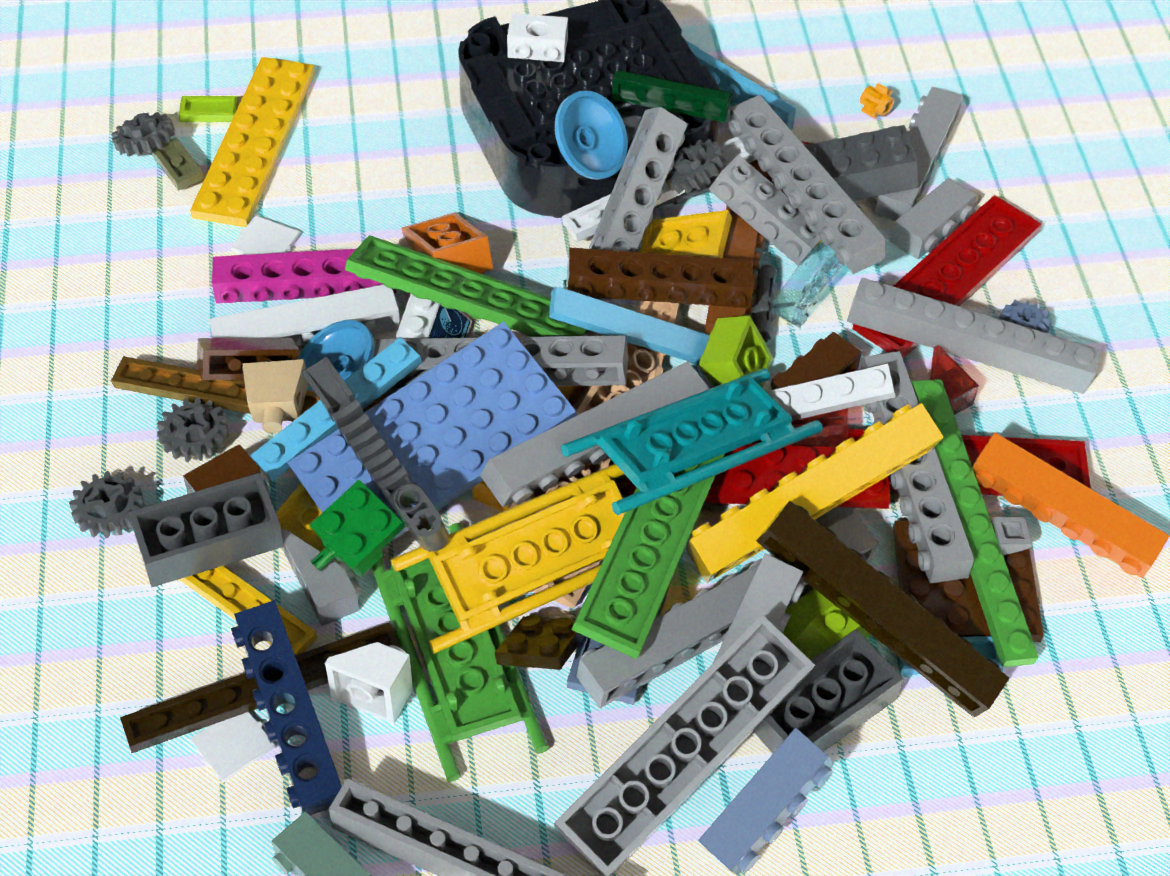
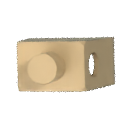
M304 359L243 363L248 407L253 421L263 423L262 428L264 431L278 433L282 430L283 421H293L300 416L309 385L302 374V371L306 369Z

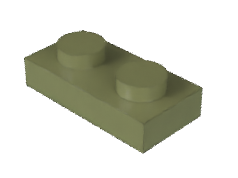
M177 138L172 139L170 142L162 143V148L153 149L152 157L178 191L204 180L203 171Z

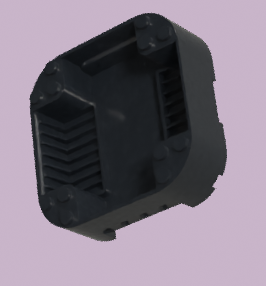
M598 0L543 14V16L568 17V40L564 62L508 58L507 35L510 23L500 25L496 16L482 20L468 30L467 38L464 41H460L458 59L462 113L501 189L515 205L534 214L562 218V216L611 194L620 170L605 179H589L577 173L560 152L555 135V118L560 104L571 94L579 91H593L609 100L617 109L624 122L629 151L645 110L652 108L612 100L613 77L616 70L719 90L706 66L700 65L682 37V29L670 10L659 0ZM670 112L688 123L684 132V142L678 150L683 147L687 148L689 143L694 146L698 140H702L703 144L708 139L712 143L717 142L719 121ZM657 140V147H658V149H659V148H660V145H659V142H658V140ZM646 166V173L649 176V169Z

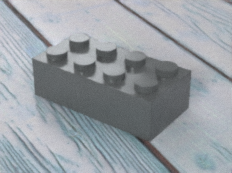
M905 125L892 126L886 129L804 145L852 201L919 188L917 160Z
M261 473L128 512L151 588L284 547L280 523Z
M854 630L811 660L815 664L811 673L753 732L774 753L790 733L797 728L824 752L896 701L904 678L857 630Z

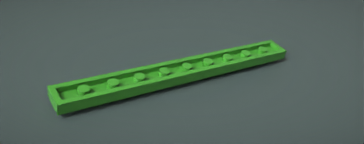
M942 379L912 381L918 403L923 404L944 437L934 448L974 557L970 574L1001 666L1034 665L1039 657Z

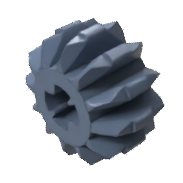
M1028 299L1024 303L1014 300L1011 305H1005L998 318L1047 334L1051 327L1048 311L1040 310L1039 303L1035 305L1029 304Z

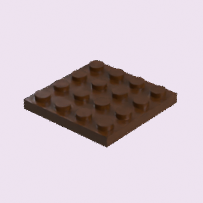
M894 521L893 536L899 589L915 597L919 605L931 615L941 618L945 622L946 627L957 636H991L971 574L969 578L929 583L926 572L921 571L919 567L916 543L913 544L909 537V521ZM1030 549L1003 555L1033 642H1041L1044 635Z

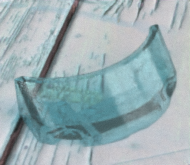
M821 242L803 259L773 303V308L776 311L775 314L798 328H801L809 317V314L806 313L807 309L818 302L821 291L844 266L840 264L835 252L829 245L826 246Z

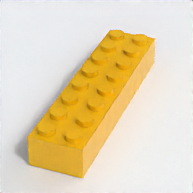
M921 403L914 408L910 404L905 405L892 414L893 417L887 421V424L884 425L882 421H878L864 430L865 434L859 437L860 440L855 442L852 437L836 447V451L831 454V457L826 458L823 454L807 464L808 467L799 476L796 471L786 475L778 481L779 484L770 493L765 488L750 497V502L743 509L740 510L738 505L721 514V519L714 526L711 527L708 522L692 531L686 551L706 584L765 550L756 540L789 500L795 505L806 509L810 517L815 520L930 452L944 437L923 404Z

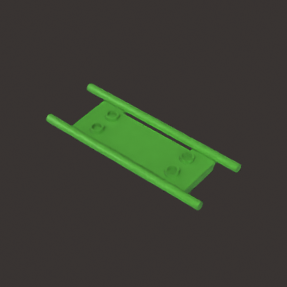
M454 523L449 526L450 534L463 529L460 523ZM429 558L398 572H395L392 565L391 569L386 570L383 559H379L371 568L401 649L410 656L412 684L447 781L453 782L461 777L449 745L450 743L520 721L525 723L535 752L537 754L546 752L549 746L518 667L497 665L495 651L506 639L501 624L433 654L428 641L459 628L460 625ZM401 605L404 606L439 703L437 705L434 703L400 609Z

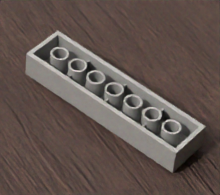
M761 614L554 822V828L601 876H612L811 673L815 664Z

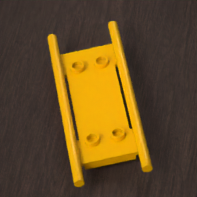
M616 464L448 535L446 545L438 551L429 552L419 547L391 559L395 572H398L429 558L459 622V628L428 641L433 654L593 583L601 565L500 610L498 609V606L604 559L625 514L616 515L612 509V503L622 499L615 481L612 480L624 475Z

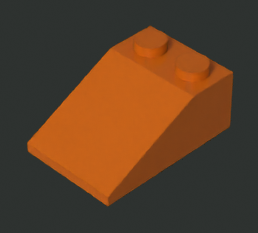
M456 212L401 227L405 239L414 251L480 274L493 270L488 236Z

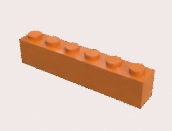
M995 432L972 467L978 484L996 490L1011 504L1021 505L1031 511L1038 520L1046 523L1049 522L1061 529V532L1066 537L1086 544L1096 555L1113 560L1128 574L1138 575L1143 578L1170 537V535Z

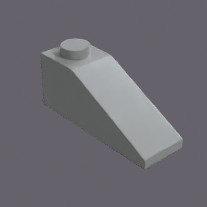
M282 530L283 552L321 626L359 611L357 597L361 596L362 593L355 577L349 578L344 567L334 560H331L321 571H318L310 560L315 558L320 551L288 530Z

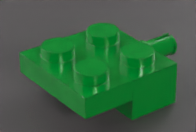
M358 479L309 525L322 540L325 547L310 562L318 571H321L332 559L336 558L342 561L360 578L384 556L381 550L406 526Z

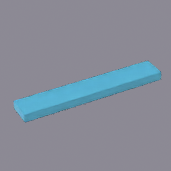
M556 286L551 291L549 318L606 336L626 335V342L698 365L700 363V358L709 340V335L561 287Z

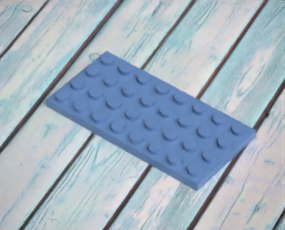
M504 321L364 412L369 417L372 425L377 429L380 437L386 442L388 449H391L395 458L399 460L402 467L404 466L411 481L422 488L437 511L483 481L480 475L489 459L577 416L576 410ZM336 430L288 462L291 470L322 513L359 479L403 522L398 513H395L390 503L385 499L382 491L379 490L375 481L372 480L339 430ZM418 502L412 503L407 508L416 506ZM407 526L393 540L409 530Z

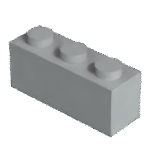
M948 177L895 221L890 242L917 260L920 259L924 254L930 253L935 249L944 237H948L962 222H965L974 214L975 208L973 206L976 194Z

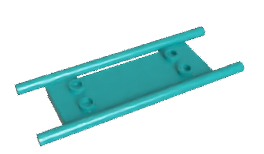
M763 368L562 444L561 452L564 457H569L597 445L600 446L640 491L612 503L613 512L616 515H620L820 433L823 427L820 421L815 420L794 429L791 424L792 417L759 385V383L770 379L769 371ZM759 439L763 441L677 477L673 476L677 472Z

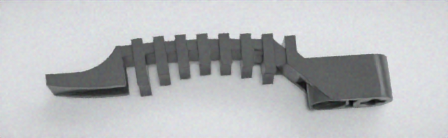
M325 357L302 371L304 378L321 401L332 421L335 422L341 435L344 436L356 457L359 458L365 470H367L372 480L375 481L379 490L382 491L395 513H398L420 547L429 552L442 549L448 541V532L439 512L422 488L411 481L404 466L402 467L399 460L395 458L391 449H388L386 442L380 437L377 429L372 425L367 414L364 413L361 404L354 398L353 393L329 359ZM418 502L416 506L407 508L412 503Z

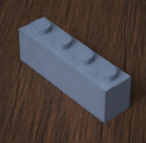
M795 728L698 841L731 872L736 875L741 871L746 873L758 861L759 855L757 852L766 842L771 844L780 836L784 829L782 824L789 815L795 816L805 807L808 802L806 796L815 785L819 788L830 778L833 772L830 768L834 765V762Z

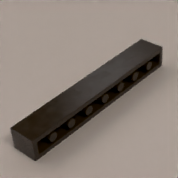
M789 500L756 540L757 543L778 560L803 571L801 578L973 718L991 708L1009 680V677L1001 671L998 664L983 657L973 648V645L968 640L957 636L946 627L945 622L941 618L931 615L919 605L915 597L904 593L894 585L885 573L877 571L868 564L858 551L847 547L837 539L836 534L832 530L821 526L811 518L808 511L803 507L795 505Z

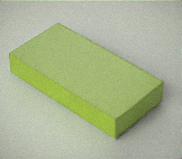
M181 96L180 122H231L238 108V97Z

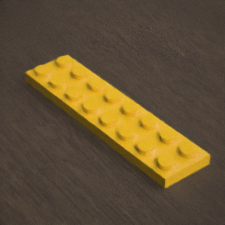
M261 57L190 209L191 218L247 227L315 74L314 65Z

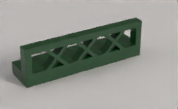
M616 70L613 77L612 100L650 108L662 107L670 112L720 122L726 121L733 98L732 92Z

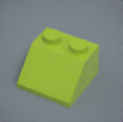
M750 315L717 318L714 328L709 335L704 353L700 358L699 365L711 385L716 387L763 368L769 371L774 357ZM765 382L759 383V385L763 388Z

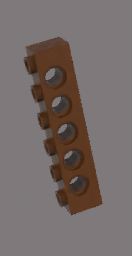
M569 247L566 289L595 298L749 308L754 290L752 260Z

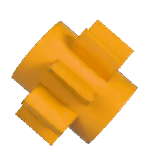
M877 83L875 87L869 85L860 96L859 102L864 105L861 111L874 119H877L878 115L886 116L894 104V99L890 97L893 91L880 83Z

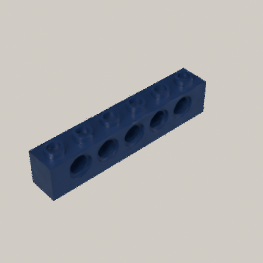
M273 600L235 613L237 626L231 628L236 647L244 646L247 657L241 660L248 679L255 678L258 689L252 691L259 711L266 709L269 721L263 724L269 742L277 741L280 753L275 755L280 774L281 776L289 775L292 786L287 787L286 790L293 809L300 807L302 814L306 811L310 816L327 810L342 785L276 602ZM262 641L272 643L266 650L254 648L256 644ZM272 672L283 674V677L275 682L265 679ZM284 703L295 706L291 712L286 714L276 711ZM295 735H301L306 738L305 742L299 746H292L287 743ZM307 767L315 768L318 771L316 776L311 779H303L299 776V773Z

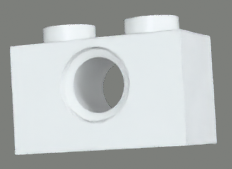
M511 13L507 35L508 58L564 62L568 40V17Z

